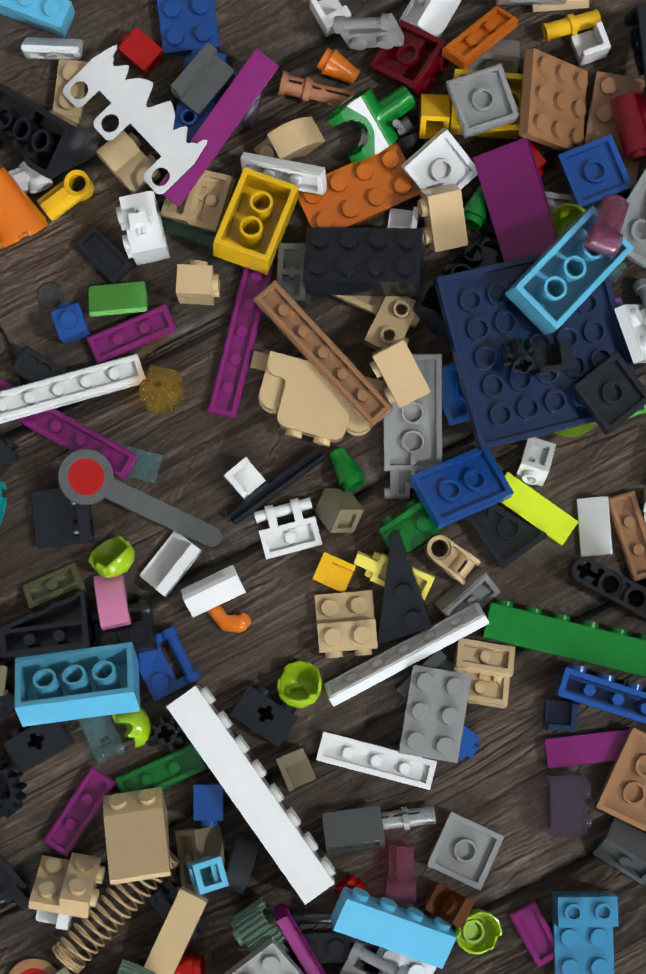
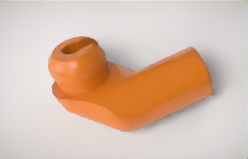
M221 605L207 611L221 630L225 632L241 633L246 631L247 627L251 624V618L248 614L241 612L239 615H228Z

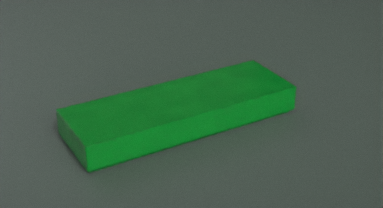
M191 743L115 778V781L121 793L156 787L165 789L206 770L207 766Z

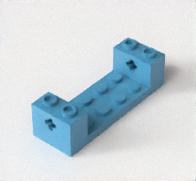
M610 890L552 891L554 974H614L613 927H619L618 896Z

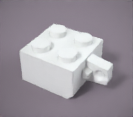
M145 191L119 197L121 206L116 207V213L122 231L126 230L127 232L126 235H122L128 258H134L136 265L170 258L154 191Z

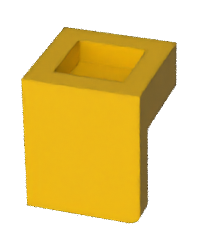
M324 552L312 580L343 593L349 584L356 566Z

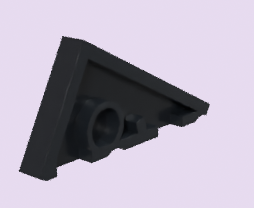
M646 3L637 4L624 16L625 25L633 26L630 44L634 53L638 74L644 75L645 87L643 92L646 99Z
M495 505L465 517L501 569L548 537L545 532L526 524L523 520L506 513Z
M399 530L391 534L378 633L379 644L432 628L433 625Z

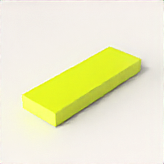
M507 472L505 478L514 494L511 498L500 503L539 531L545 532L549 538L562 546L579 521Z

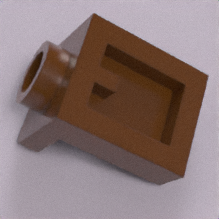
M435 882L423 904V908L462 929L475 902Z

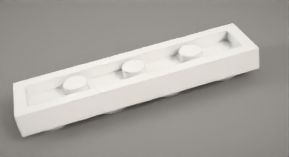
M323 731L316 757L317 761L427 790L431 788L437 764L436 760L398 753V750Z

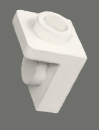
M535 437L527 439L515 477L529 485L543 486L550 470L556 444Z

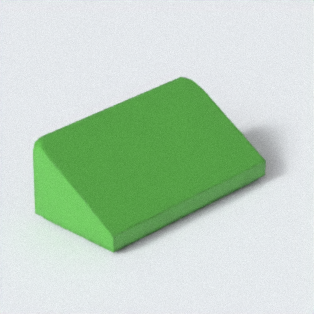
M144 281L89 287V315L91 317L146 312L148 310V295Z

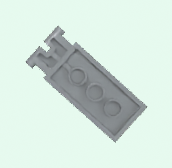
M441 353L412 354L431 393L402 408H399L395 402L392 404L393 410L383 418L384 471H390V487L384 488V499H410V488H413L409 482L411 475L442 463ZM383 378V389H384V388L388 387V385L386 384V382H385V380H384V378ZM383 391V397L389 402L385 392Z

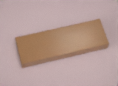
M633 490L608 499L609 513L631 580L635 582L646 578V525L635 491Z

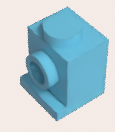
M208 855L186 862L194 892L202 895L229 886L221 856L214 858Z

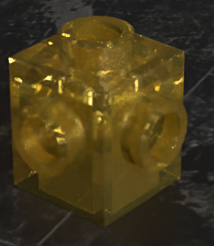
M150 365L146 380L143 379L140 384L139 395L149 411L157 414H163L164 411L174 413L176 405H179L183 398L182 386L184 382L178 371Z

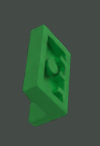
M416 497L403 506L406 510L403 514L396 517L393 513L379 523L382 528L377 532L390 549L391 534L399 530L408 553L445 528V526L436 529L423 504Z

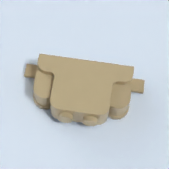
M254 351L250 368L265 372L258 396L259 404L264 411L270 414H277L278 424L282 429L286 430L285 435L301 439L302 435L313 437V443L329 447L330 442L336 443L341 441L345 436V432L352 436H363L371 430L309 361L270 351V354ZM365 376L383 396V381Z

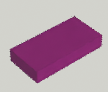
M535 900L509 913L537 968L553 960L554 935Z

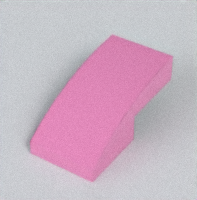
M123 574L113 578H106L100 575L94 576L101 629L107 630L130 625L128 597Z

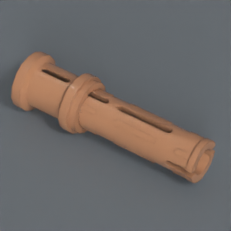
M283 71L278 92L280 97L288 95L301 98V102L305 103L306 101L309 102L310 99L334 106L341 105L356 94V92L313 82L314 79L308 76L304 79L288 75V71Z

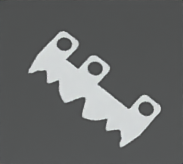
M114 45L92 58L64 86L63 94L75 107L80 108L100 91L111 104L95 118L93 122L95 129L106 140L110 141L131 124L161 155L144 173L143 178L155 193L163 194L194 165L208 140H202L197 144L187 143L188 128L186 126L173 130L175 112L171 101H166L153 107L146 106L153 88V82L142 78L126 80L129 66H113V55L117 50V45ZM76 82H84L88 86V93L82 99H75L71 95V87ZM109 114L116 115L119 119V126L113 132L104 131L101 125L103 118ZM158 168H165L170 174L169 181L163 186H157L152 181V174Z

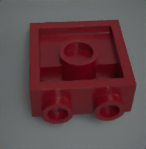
M400 19L398 25L404 34L403 46H396L391 49L381 48L369 66L373 72L395 82L398 88L404 85L412 95L421 99V94H428L433 90L436 83L435 76L440 69H447L451 62L442 56V50L447 45V42Z

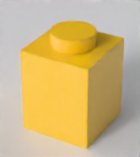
M421 94L419 138L431 139L443 127L449 131L450 96Z

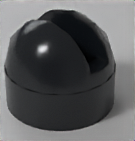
M418 132L397 140L399 148L406 155H412L421 147V139Z

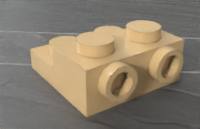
M373 590L314 595L319 653H325L326 659L343 657V651L354 650L355 656L372 655V649L378 648Z
M72 852L71 858L68 860L42 855L29 899V909L88 919L90 908L96 907L98 902L99 889H96V885L102 884L104 879L105 866H100L101 857Z

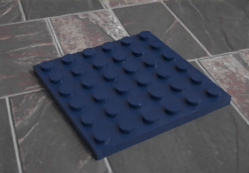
M543 253L440 276L433 280L478 451L595 422L570 388L617 351L635 374L629 349L614 310L617 308L609 275L556 331L546 336L504 294ZM514 338H524L525 340L530 338L533 346L551 345L559 340L570 339L575 369L566 373L532 377L531 371L526 374L510 373L508 366H504L501 355L506 353L504 345H507Z

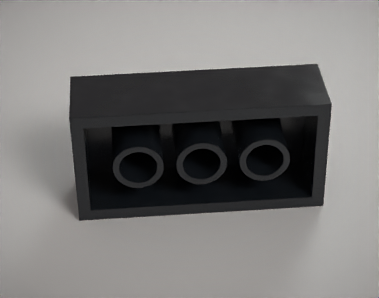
M307 227L302 280L307 295L423 297L426 251L423 228Z

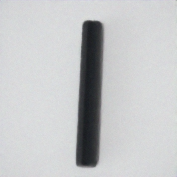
M318 446L313 448L227 512L228 517L235 525L243 521L326 459L324 452Z

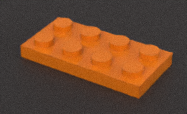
M398 143L390 145L380 153L365 160L350 163L326 174L327 190L324 195L298 191L297 200L310 227L351 228L389 211L391 208L420 197V190L401 167L406 159Z

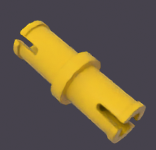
M597 9L578 15L567 14L563 19L542 23V34L545 41L566 35L572 37L578 35L580 31L593 28L595 23L601 21V16Z

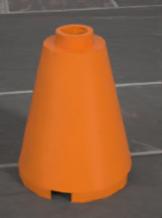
M4 167L0 168V249L21 241V238L27 235L31 236L48 226L45 216Z

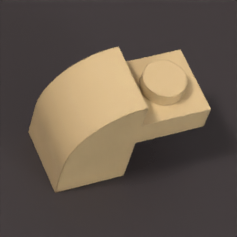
M312 116L302 117L289 121L267 134L268 138L257 145L254 150L258 155L279 158L280 160H291L295 157L306 156L324 143L325 139Z

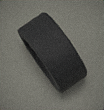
M237 833L225 868L229 886L224 887V889L239 894L244 893L259 848V839Z

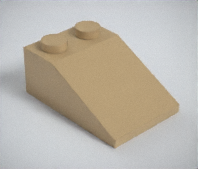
M162 787L103 796V817L110 885L171 876L168 814Z

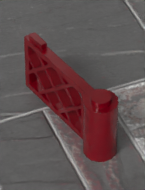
M644 92L626 93L611 99L610 105L624 157H631V161L646 158V99Z

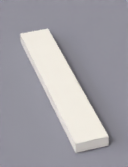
M138 354L0 391V424L146 383V377Z
M476 602L433 625L432 628L412 636L326 682L324 687L333 707L489 624V621L479 603Z

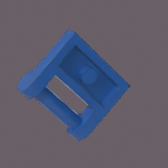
M176 625L156 635L157 650L136 654L139 661V671L154 701L202 678L198 670L195 671L177 636L179 631ZM167 640L185 675L178 680L160 646V643Z

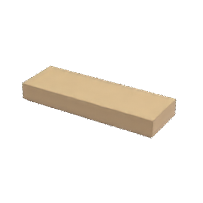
M184 886L180 888L144 968L156 974L175 973L209 899Z

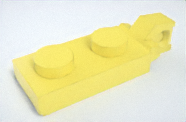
M358 551L353 564L366 569L364 576L370 578V581L385 587L389 555L374 551L373 556ZM412 566L425 601L435 576Z

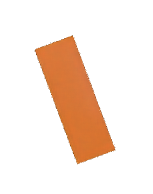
M496 5L447 44L442 50V56L465 70L518 26L519 19Z

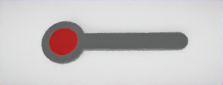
M76 450L67 455L59 466L57 474L59 488L63 495L73 503L92 505L105 498L206 547H215L221 542L222 534L215 526L114 479L110 462L104 455L95 450Z

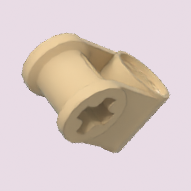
M443 535L429 538L424 545V552L428 559L463 586L466 583L465 578L473 567L479 566L481 563L467 550L459 547ZM436 540L442 541L446 547V551L441 557L435 556L431 551V546Z

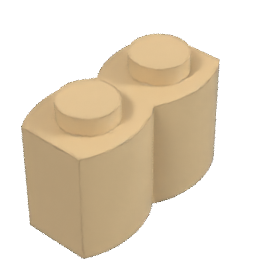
M123 130L113 140L107 141L96 153L132 195L141 193L149 187L144 181L143 176L157 160L152 154L146 156L139 149L142 143L132 132L127 134ZM158 169L152 174L153 183L161 177Z

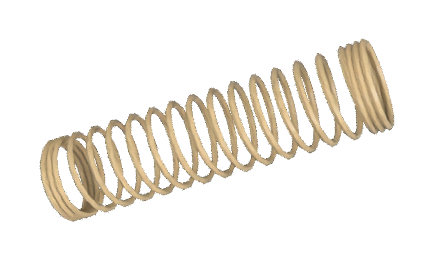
M170 851V868L176 870V867L180 865V861ZM160 877L161 880L157 878L150 879L155 887L140 880L148 894L136 888L132 882L127 883L137 892L142 902L132 897L120 884H115L122 893L129 897L135 909L124 903L112 889L107 888L108 893L124 906L129 916L120 912L104 895H100V898L119 915L122 923L113 919L97 903L96 908L113 923L116 930L106 926L90 910L89 915L105 928L109 937L101 934L88 919L80 917L82 922L100 937L103 944L94 941L79 924L74 923L77 931L92 942L96 952L87 948L76 934L67 930V934L86 950L89 959L83 957L64 937L60 938L61 942H56L52 946L55 956L69 970L77 974L85 968V961L92 960L91 953L98 954L97 946L104 947V939L111 940V932H118L117 924L124 925L123 917L131 918L130 910L137 911L138 906L136 903L144 904L143 896H151L149 888L157 890L158 886L155 881L163 883L164 878Z

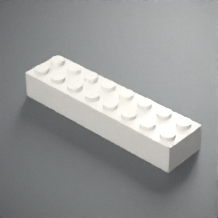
M194 686L166 706L306 905L335 884L333 875L336 872L334 866L326 855L321 858L316 852L319 849L317 842L309 831L305 834L299 827L301 820L292 807L289 809L285 808L281 802L284 800V795L275 783L269 785L264 776L267 775V771L258 759L252 761L247 754L250 749L249 745L241 734L237 737L230 729L233 725L232 721L224 710L219 713L212 703L216 699L208 687Z

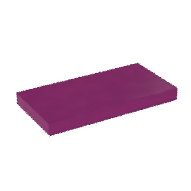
M522 138L473 157L504 262L544 253L558 238V233L529 139Z

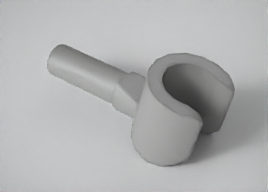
M407 116L399 120L395 119L392 122L400 138L414 131Z

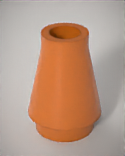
M328 47L316 68L322 71L321 74L347 82L350 85L354 83L360 73V70L355 68L336 49L333 51Z

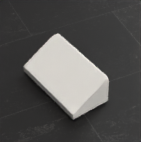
M27 37L21 44V50L26 59L82 60V39Z
M608 496L576 499L580 557L611 555L612 539Z

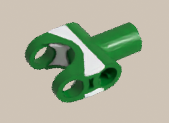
M404 85L379 101L371 88H366L344 101L326 120L330 127L350 120L355 121L359 125L361 131L359 142L354 146L355 149L347 155L351 163H356L380 153L395 143L399 137L391 123L415 108L416 104L410 91Z

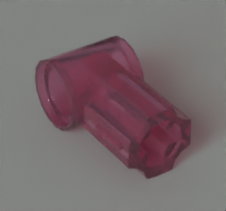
M609 194L603 196L595 223L591 225L585 237V249L610 259L616 256L622 244L623 234L620 232L630 204L625 198Z
M388 845V877L386 876L385 897L393 900L396 904H416L414 845Z

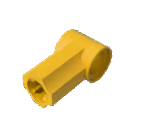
M72 170L61 183L39 198L37 202L53 222L80 201L89 199L93 195L94 185L84 171ZM77 180H85L86 182L85 187L81 191H73V184Z

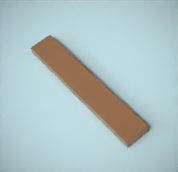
M276 280L254 298L257 306L370 428L375 426L393 410V406Z

